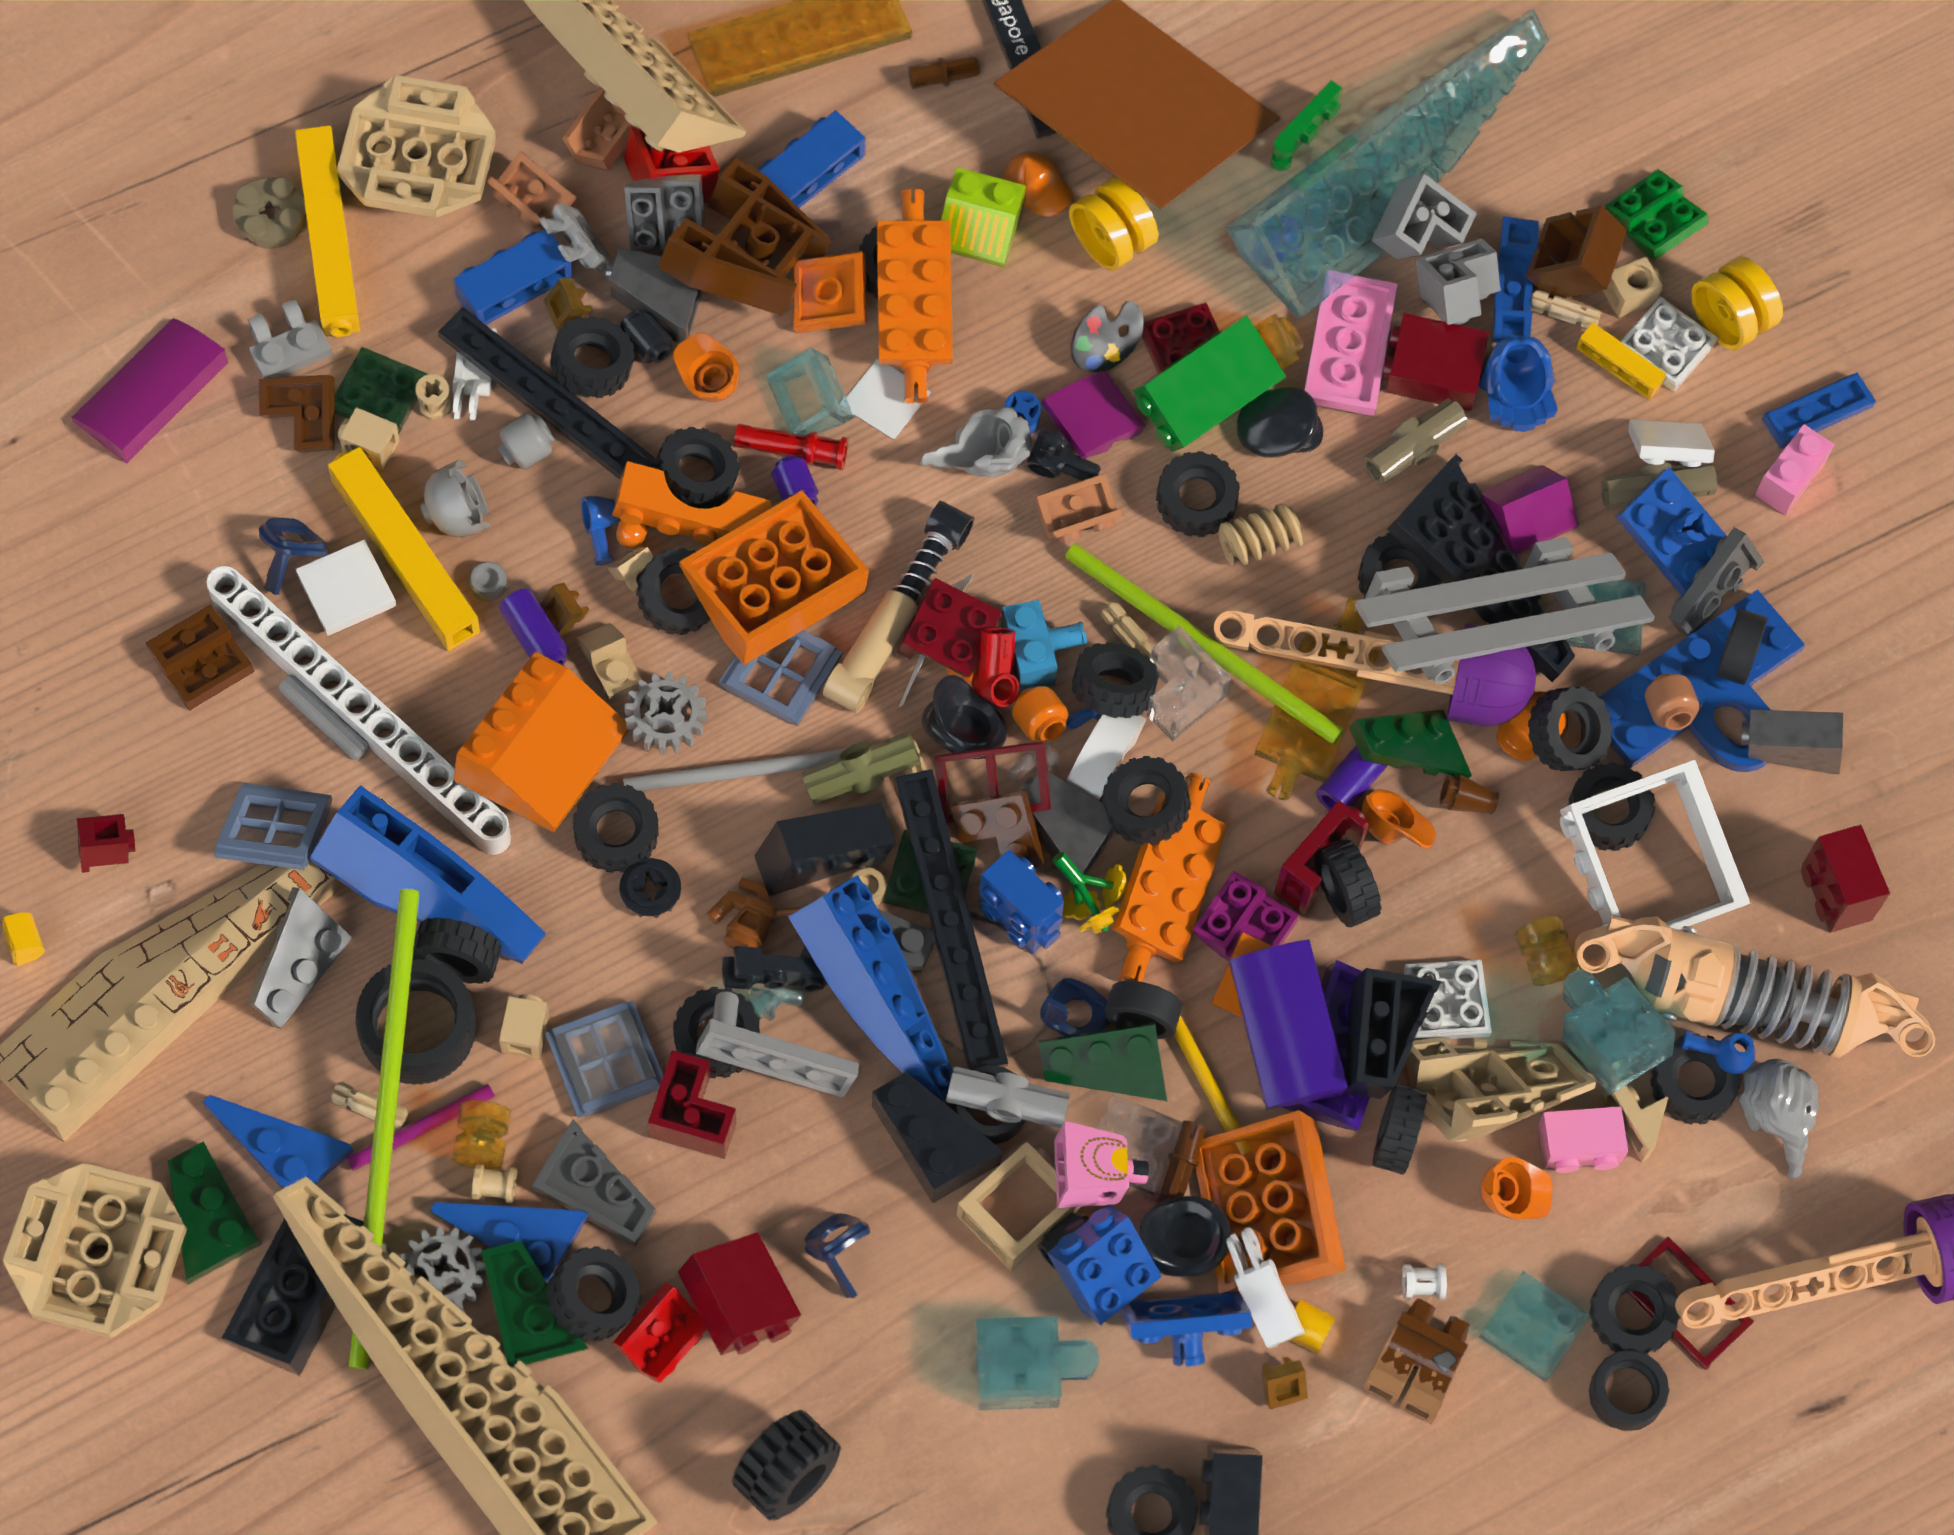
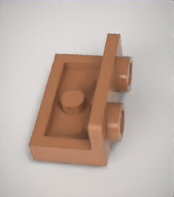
M600 87L565 133L563 142L576 163L609 170L627 146L630 126L633 125L624 118L626 113L622 108L613 105L604 97L606 91Z
M521 151L499 179L491 176L487 181L488 184L496 189L492 195L508 208L512 204L522 211L518 217L533 229H536L538 226L543 227L539 221L542 217L549 219L554 216L552 211L555 205L564 203L570 206L577 198Z
M1106 473L1034 496L1047 539L1058 538L1060 544L1080 538V530L1093 526L1094 532L1115 526L1114 519L1124 516L1122 509L1116 508Z

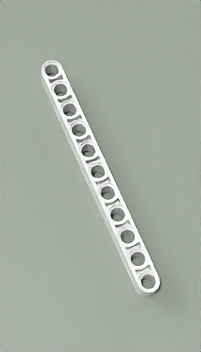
M220 566L209 573L206 583L214 607L288 675H294L357 732L378 757L479 849L487 854L495 855L504 852L509 847L511 834L508 818L504 812L488 798L455 782V768L237 570L229 566ZM223 586L234 587L227 593L218 592ZM249 610H260V612L255 616H244V614ZM277 633L286 634L285 638L279 641L270 639ZM303 657L313 658V660L306 665H299L296 663L299 659ZM329 681L340 683L333 689L323 688L324 684ZM356 705L366 706V709L361 713H351L349 711ZM383 729H390L394 731L390 736L385 738H380L376 736V734ZM411 753L420 755L419 759L415 762H405L402 760ZM435 778L448 780L440 787L430 785V782ZM464 802L475 805L466 812L456 809L458 805ZM489 827L502 829L496 836L491 837L483 834Z

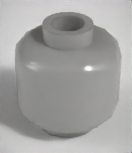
M525 413L500 430V438L503 443L497 447L509 465L516 462L521 468L528 469L551 454V442L555 438L539 415L534 418L532 415Z

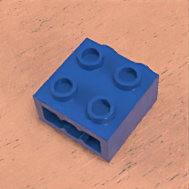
M1009 849L981 874L979 908L990 921L995 922L997 920L1007 929L1006 934L1014 945L1018 948L1025 947L1033 954L1041 946L1047 949L1060 936V924L1063 921V896L1056 886L1050 882L1045 884L1035 874L1036 870L1029 860L1021 855L1017 857Z
M1110 1205L1093 1213L1085 1224L1073 1233L1064 1236L1058 1242V1245L1047 1253L1080 1311L1099 1325L1106 1322L1162 1277L1129 1217Z

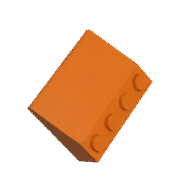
M802 490L684 558L679 563L719 635L743 665L748 664L865 594L869 569Z
M535 651L457 752L454 781L554 833L630 729L626 728V720L569 668Z
M1298 1110L1203 1138L1196 1161L1199 1162L1196 1172L1201 1197L1218 1205L1226 1214L1230 1224L1231 1235L1235 1234L1242 1243L1248 1268L1253 1267L1241 1232L1250 1227L1260 1244L1263 1261L1271 1259L1274 1262L1282 1285L1312 1281L1346 1271L1315 1119ZM1247 1141L1252 1152L1242 1156L1235 1143ZM1230 1251L1223 1262L1215 1268L1219 1293L1239 1291L1234 1279V1275L1238 1272Z

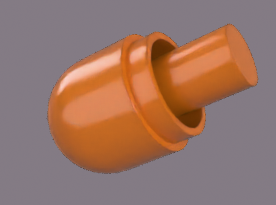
M620 520L616 530V538L625 548L633 549L639 547L644 542L650 526L644 524L630 525Z

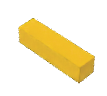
M1592 323L1579 338L1577 350L1650 400L1662 386L1666 377L1665 372L1596 324Z

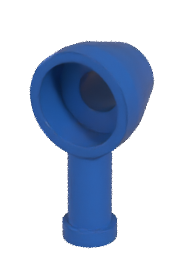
M585 496L581 501V512L585 530L591 535L595 553L594 562L598 566L606 565L613 562L612 554L609 552L605 529L618 522V517L612 516L615 500L600 496Z
M1685 1030L1681 1042V1049L1688 1050L1689 1048L1715 1055L1718 1065L1724 1071L1731 1074L1746 1072L1752 1066L1756 1056L1753 1040L1744 1033L1730 1034L1719 1041L1693 1034L1690 1030ZM1734 1044L1742 1045L1745 1052L1738 1051Z

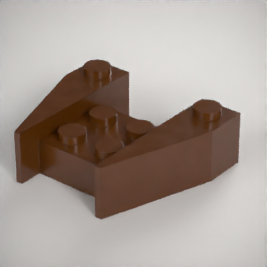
M735 157L719 176L707 206L729 219L728 224L716 236L685 218L669 237L658 268L690 287L784 316L798 285L785 276L798 260L825 257L832 240L766 175Z

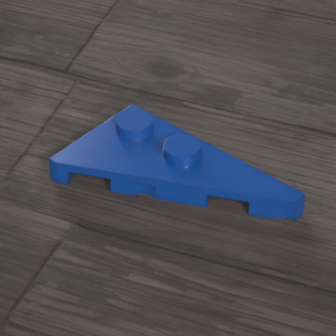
M212 1095L203 1100V1104L282 1189L305 1177L316 1185L342 1163L347 1156L354 1152L351 1145L347 1142Z
M435 1202L430 1210L491 1248L521 1240L547 1281L554 1275L553 1271L563 1262L589 1216L588 1212L580 1210Z

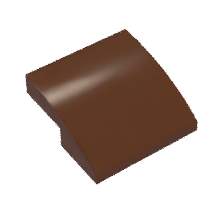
M211 604L145 643L160 669L189 711L255 672L251 662L235 642L229 628Z

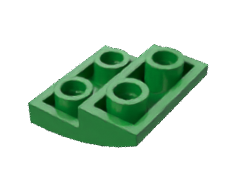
M1657 169L1605 205V209L1627 229L1626 236L1654 261L1708 224V214L1683 196V186L1660 169Z

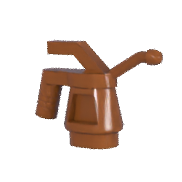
M742 877L738 883L739 888L759 896V899L728 891L706 915L711 922L718 924L733 908L740 910L727 925V933L723 941L732 949L736 946L762 948L769 927L776 917L789 916L802 907L775 909L771 905L764 885Z

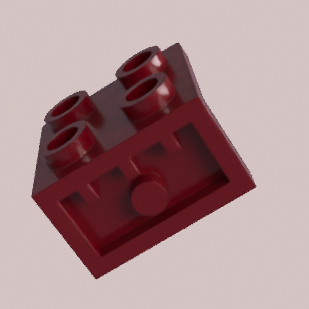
M934 578L897 653L911 659L914 652H917L968 678L973 673L980 658L981 630L995 627L1001 616V611Z

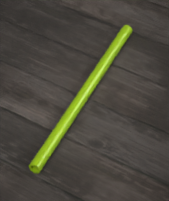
M1075 543L1069 548L1065 555V559L1331 744L1335 745L1341 739L1345 731L1342 727Z

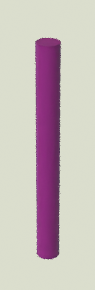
M487 1083L395 1131L392 1151L494 1098L495 1095L489 1084ZM372 1144L346 1157L352 1171L371 1162Z

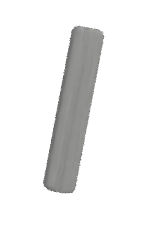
M289 675L281 681L278 686L280 693L353 760H359L367 753L369 749L368 743L294 675Z

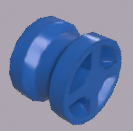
M1018 391L1009 395L1004 407L1013 408L1018 415L1023 416L1024 420L1028 421L1030 434H1033L1037 430L1040 421L1041 404L1039 399L1027 391Z

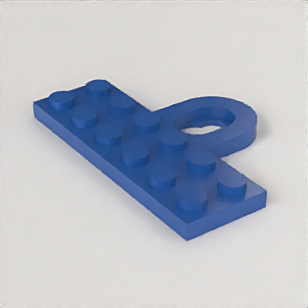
M1757 589L1598 697L1602 698L1605 702L1604 705L1609 710L1611 716L1609 718L1613 731H1611L1610 738L1612 740L1610 745L1631 769L1689 729L1710 756L1721 766L1737 772H1751L1764 767L1769 762L1748 758L1749 745H1737L1731 738L1724 736L1716 726L1713 714L1721 707H1733L1742 712L1747 722H1750V709L1771 710L1751 686L1800 653L1805 646L1804 642ZM1739 609L1768 618L1756 658L1745 685L1716 676L1726 641ZM1661 674H1680L1686 676L1692 683L1699 700L1700 709L1693 722L1684 729L1669 730L1659 727L1652 720L1644 694L1647 687Z

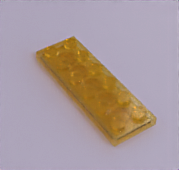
M797 0L688 33L689 44L708 91L713 97L912 38V29L899 0Z

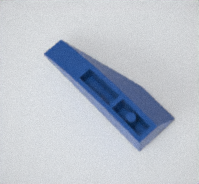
M361 785L336 812L310 856L311 862L372 904L396 914L398 912L400 889L420 891L417 922L420 923L427 918L441 917L464 921L473 926H478L482 930L491 933L493 937L500 941V945H502L501 956L523 964L545 937L546 933L486 877L425 829Z
M856 875L794 912L788 918L832 991L875 1046L903 1074L907 1072L941 1101H944L948 1095L953 1070L899 944L892 934V927L882 917L876 907L869 888Z

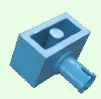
M1040 600L1005 606L1002 609L1001 628H1010L1016 631L1013 674L1019 682V693L1030 687L1054 686L1058 669L1054 655L1055 651L1087 645L1086 631H1082L1084 629L1083 622L1080 621L1075 624L1050 629L1048 625L1046 626Z

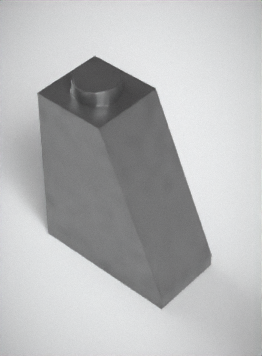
M618 248L615 261L609 260L605 273V281L610 282L611 297L631 311L641 309L644 313H650L676 343L680 344L690 336L702 290L690 287L659 269L660 256Z
M1750 709V722H1742L1741 745H1749L1748 758L1828 774H1839L1843 747V713Z
M1048 772L1051 810L1032 812L1039 840L1052 858L1060 852H1065L1082 874L1087 875L1115 831L1112 824L1109 823L1103 803ZM1038 774L1035 779L1029 776L1020 791L1026 790L1030 804L1041 803Z

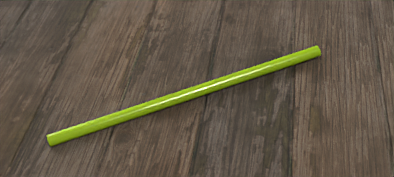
M400 889L364 1218V1227L375 1235L372 1240L381 1248L420 891L413 889ZM352 1331L348 1367L369 1369L370 1356Z

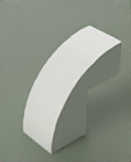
M1103 714L1081 750L1066 782L1100 801L1104 797L1103 789L1104 785H1107V778L1117 770L1116 767L1122 763L1125 754L1135 745L1146 722V718L1140 715L1131 716V718H1112Z

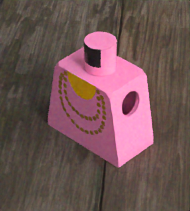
M1072 1122L1063 1123L1054 1140L1058 1208L1115 1205L1121 1201L1129 1187V1183L1146 1184L1149 1174L1148 1161L1128 1159L1127 1139L1123 1135Z

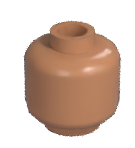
M1664 673L1657 676L1647 687L1644 694L1652 720L1659 727L1669 730H1680L1689 726L1700 709L1699 700L1691 681L1686 676L1680 674Z

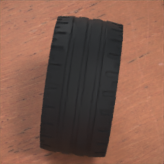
M413 959L409 992L430 991L440 995L451 1004L455 1013L454 1027L450 1035L440 1045L422 1053H402L399 1082L422 1085L424 1083L436 1082L447 1075L449 1076L466 1060L475 1039L476 1015L468 989L452 970H449L440 963H435V961ZM391 964L386 968H382L380 972H377L366 983L359 996L355 1022L360 1045L368 1060L379 1072L381 1069L383 1041L378 1032V1018L383 1008L388 1004Z

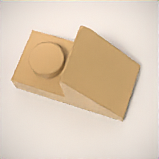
M612 623L577 637V642L609 702L627 695L630 690H639L638 681L642 679L627 652L626 639Z
M1619 1077L1606 1085L1601 1097L1607 1107H1622L1626 1138L1641 1162L1649 1158L1656 1147L1668 1097L1641 1110L1639 1107L1641 1102L1637 1092L1632 1086H1626L1623 1079Z

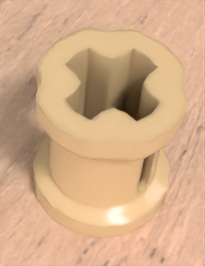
M428 374L420 378L415 390L419 399L420 413L429 420L443 419L451 410L447 381L437 374Z
M476 1164L472 1185V1199L479 1200L481 1196L503 1198L506 1203H513L517 1183V1168L511 1167L508 1171L486 1169L483 1164Z

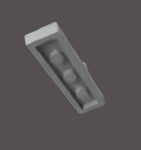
M721 992L716 995L713 1019H710L697 1041L696 1054L844 1098L858 1076L859 1063L737 1027L739 998L731 992Z

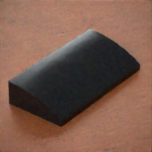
M346 1214L344 1215L354 1225L358 1227L364 1226V1221ZM285 1218L230 1320L222 1340L263 1361L300 1376L336 1304L308 1260Z

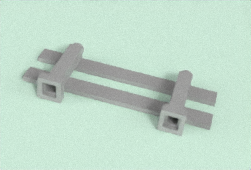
M1567 537L1536 542L1524 569L1410 590L1415 577L1408 566L1375 572L1365 599L1356 600L1354 605L1368 628L1393 623L1404 641L1386 644L1382 648V652L1395 673L1421 668L1427 679H1433L1437 684L1445 683L1455 675L1454 661L1504 650L1581 636L1588 648L1594 647L1597 652H1603L1615 643L1616 639L1613 636L1615 629L1653 622L1655 618L1641 595L1597 603L1587 586L1624 579L1626 573L1612 552L1569 560L1574 547ZM1551 592H1553L1564 609L1437 634L1427 616Z

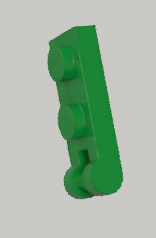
M1330 80L1276 137L1270 161L1271 166L1275 170L1281 172L1288 170L1292 164V155L1303 143L1308 145L1314 140L1320 130L1319 126L1325 120L1330 122L1338 114L1341 108L1339 100L1342 87L1334 81Z

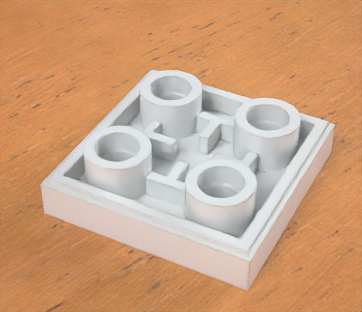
M1660 296L1620 342L1665 372L1666 377L1663 385L1675 392L1716 345L1718 337Z
M1630 419L1628 432L1639 458L1644 462L1660 465L1664 464L1665 460L1679 461L1680 464L1688 467H1698L1701 463L1713 462L1715 450L1702 424Z
M365 539L295 569L327 636L397 606L396 600Z
M1482 959L1405 964L1404 975L1441 981L1427 1009L1424 1022L1420 1025L1414 1040L1490 1037L1492 1031Z

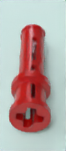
M743 424L737 425L734 438V447L749 448L780 455L795 456L804 459L808 465H812L814 462L836 465L837 470L844 469L849 444L847 437L837 440L820 437L817 432L813 431L807 433V435H797Z

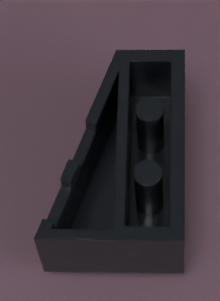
M879 802L777 821L754 857L768 896H772L863 866H876L886 860V856L894 847L896 841L883 806Z
M1365 968L1353 980L1344 1073L1348 1087L1344 1093L1381 1099L1395 1087L1412 1049L1415 1036L1420 1025L1424 1022L1427 1009L1441 981Z
M907 1072L872 1091V1107L932 1203L1000 1165L1002 1150Z
M1207 1446V1459L1202 1461L1201 1473L1202 1484H1206V1500L1200 1501L1199 1525H1205V1535H1259L1263 1455L1256 1448Z

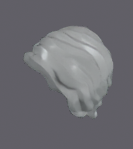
M991 408L975 412L963 427L956 430L954 444H948L946 447L936 448L934 452L925 453L920 460V466H928L930 464L937 469L940 467L949 469L954 467L957 470L963 469L970 475L978 477H997L1011 472L1024 459L1030 456L1031 434L1028 421L1022 419V417H1017V413L1013 408Z
M1769 1059L1744 1072V1089L1739 1095V1103L1745 1112L1746 1122L1753 1132H1758L1759 1128H1762L1766 1133L1774 1134L1784 1141L1785 1158L1789 1165V1172L1787 1174L1789 1178L1795 1179L1803 1173L1802 1163L1805 1160V1150L1809 1144L1807 1134L1816 1125V1114L1819 1107L1817 1093L1819 1088L1806 1071L1799 1069L1792 1062L1783 1059Z

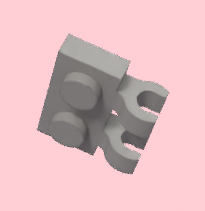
M561 203L553 207L552 213L554 216L552 218L546 219L542 217L539 219L548 234L560 232L568 242H572L569 246H558V250L566 261L571 262L578 259L586 269L590 270L593 268L606 273L609 260L613 259L580 210Z
M295 299L282 304L285 312L283 315L291 329L290 331L272 338L261 313L248 319L251 326L249 327L257 342V345L249 347V351L262 379L281 378L333 356L332 349L317 319L306 323Z

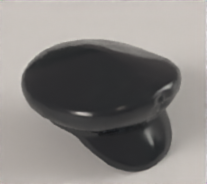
M1300 388L1267 390L1243 406L1237 417V436L1240 443L1247 451L1260 457L1277 458L1291 453L1313 451L1321 444L1323 439V424L1317 413V405L1312 396Z
M949 675L938 682L934 689L933 701L925 707L921 718L925 732L934 741L951 753L1002 747L1007 739L1005 721L989 702L978 696L973 688L959 676ZM985 757L972 758V759H977V760H978V759H985Z
M1197 1196L1169 1199L1154 1206L1142 1218L1140 1238L1160 1274L1172 1277L1203 1275L1217 1268L1229 1252L1226 1241L1231 1235L1228 1218L1218 1205L1208 1199Z

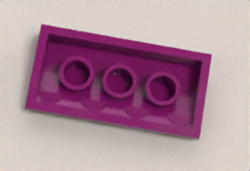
M172 318L71 419L76 425L127 464L228 364L225 349L197 329Z

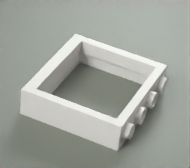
M1695 760L1576 802L1560 810L1562 815L1560 817L1561 829L1566 838H1571L1576 851L1573 855L1575 866L1581 875H1585L1590 888L1587 890L1588 900L1592 908L1600 914L1603 922L1601 927L1608 926L1611 915L1619 918L1621 916L1582 814L1673 781L1689 818L1720 903L1666 922V924L1670 928L1680 930L1683 926L1689 927L1751 904Z

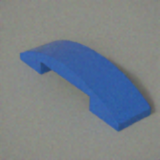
M1503 216L1497 257L1501 291L1494 293L1492 339L1494 343H1499L1504 339L1512 337H1531L1533 283L1526 277L1534 251L1537 250L1539 221Z

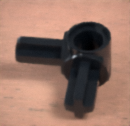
M1039 431L1026 462V467L1029 470L1046 478H1056L1062 472L1080 481L1099 475L1100 466L1071 453L1070 442L1062 437L1063 434L1061 432Z

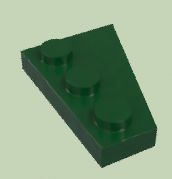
M1444 710L1356 719L1349 726L1363 760L1401 769L1405 765L1422 768L1424 774L1436 776L1439 772L1452 776L1461 774L1467 778L1472 776Z
M1155 1022L1039 1040L1044 1080L1047 1082L1167 1101Z
M204 1141L168 1160L175 1209L187 1229L181 1250L186 1281L189 1285L260 1246V1243Z
M521 1240L481 1250L504 1351L510 1368H513L519 1360L527 1366L589 1350L584 1340L580 1339L577 1335L573 1336L568 1333L565 1327L558 1324L554 1313H551L549 1308L550 1302L547 1300L548 1282Z

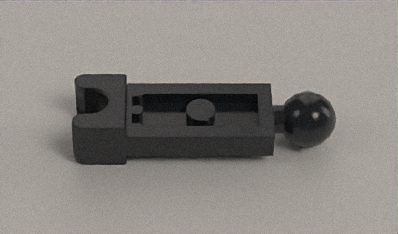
M736 946L733 947L734 956H726L722 959V977L725 988L749 990L755 983L764 984V987L768 989L798 986L803 991L814 992L822 990L828 984L812 958L762 955V948Z

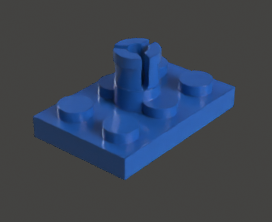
M1670 467L1662 469L1615 516L1681 596H1684L1693 584L1697 571L1702 566H1706L1715 554L1718 542L1724 536H1727Z
M1239 1291L1131 1301L1121 1309V1318L1131 1340L1137 1339L1140 1343H1156L1161 1341L1163 1336H1171L1173 1342L1172 1361L1177 1366H1182L1184 1359L1185 1367L1197 1366L1205 1362L1202 1344L1203 1333L1217 1331L1219 1335L1232 1336L1240 1334L1242 1329L1252 1328L1251 1311Z

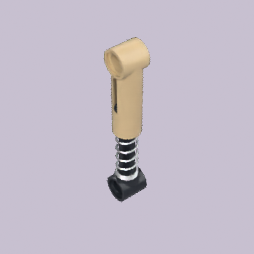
M942 500L937 503L924 529L926 536L922 541L923 548L915 552L916 559L908 563V572L901 574L900 585L894 586L893 590H887L844 661L838 663L830 674L823 690L824 697L855 713L862 709L872 691L874 681L918 611V606L915 603L916 599L922 598L921 591L924 586L930 585L928 580L931 575L937 574L936 567L939 562H944L943 556L950 553L951 550H959L965 543L974 524L975 518Z

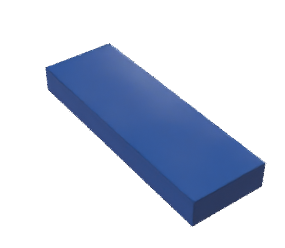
M1858 372L1765 413L1762 421L1781 449L1790 443L1804 424L1815 432H1819L1872 408L1876 400Z

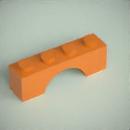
M627 461L621 475L612 516L618 517L630 525H648L657 528L661 533L667 535L681 534L692 537L700 544L708 545L769 510L772 501L736 491L727 502L718 507L709 509L694 508L684 504L672 494L666 483L664 471Z

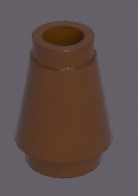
M1461 774L1456 776L1447 775L1440 793V804L1446 805L1447 809L1451 811L1493 814L1499 800L1498 792L1492 791Z

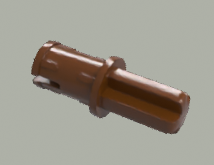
M976 57L947 62L943 58H939V62L909 66L910 85L912 90L938 84L948 86V81L978 76L980 74L979 61Z
M1182 1121V1128L1174 1152L1168 1155L1171 1161L1161 1189L1163 1196L1169 1199L1184 1197L1193 1168L1199 1165L1196 1158L1204 1134L1207 1131V1128L1203 1125L1197 1124L1193 1138L1190 1139L1189 1136L1194 1122Z

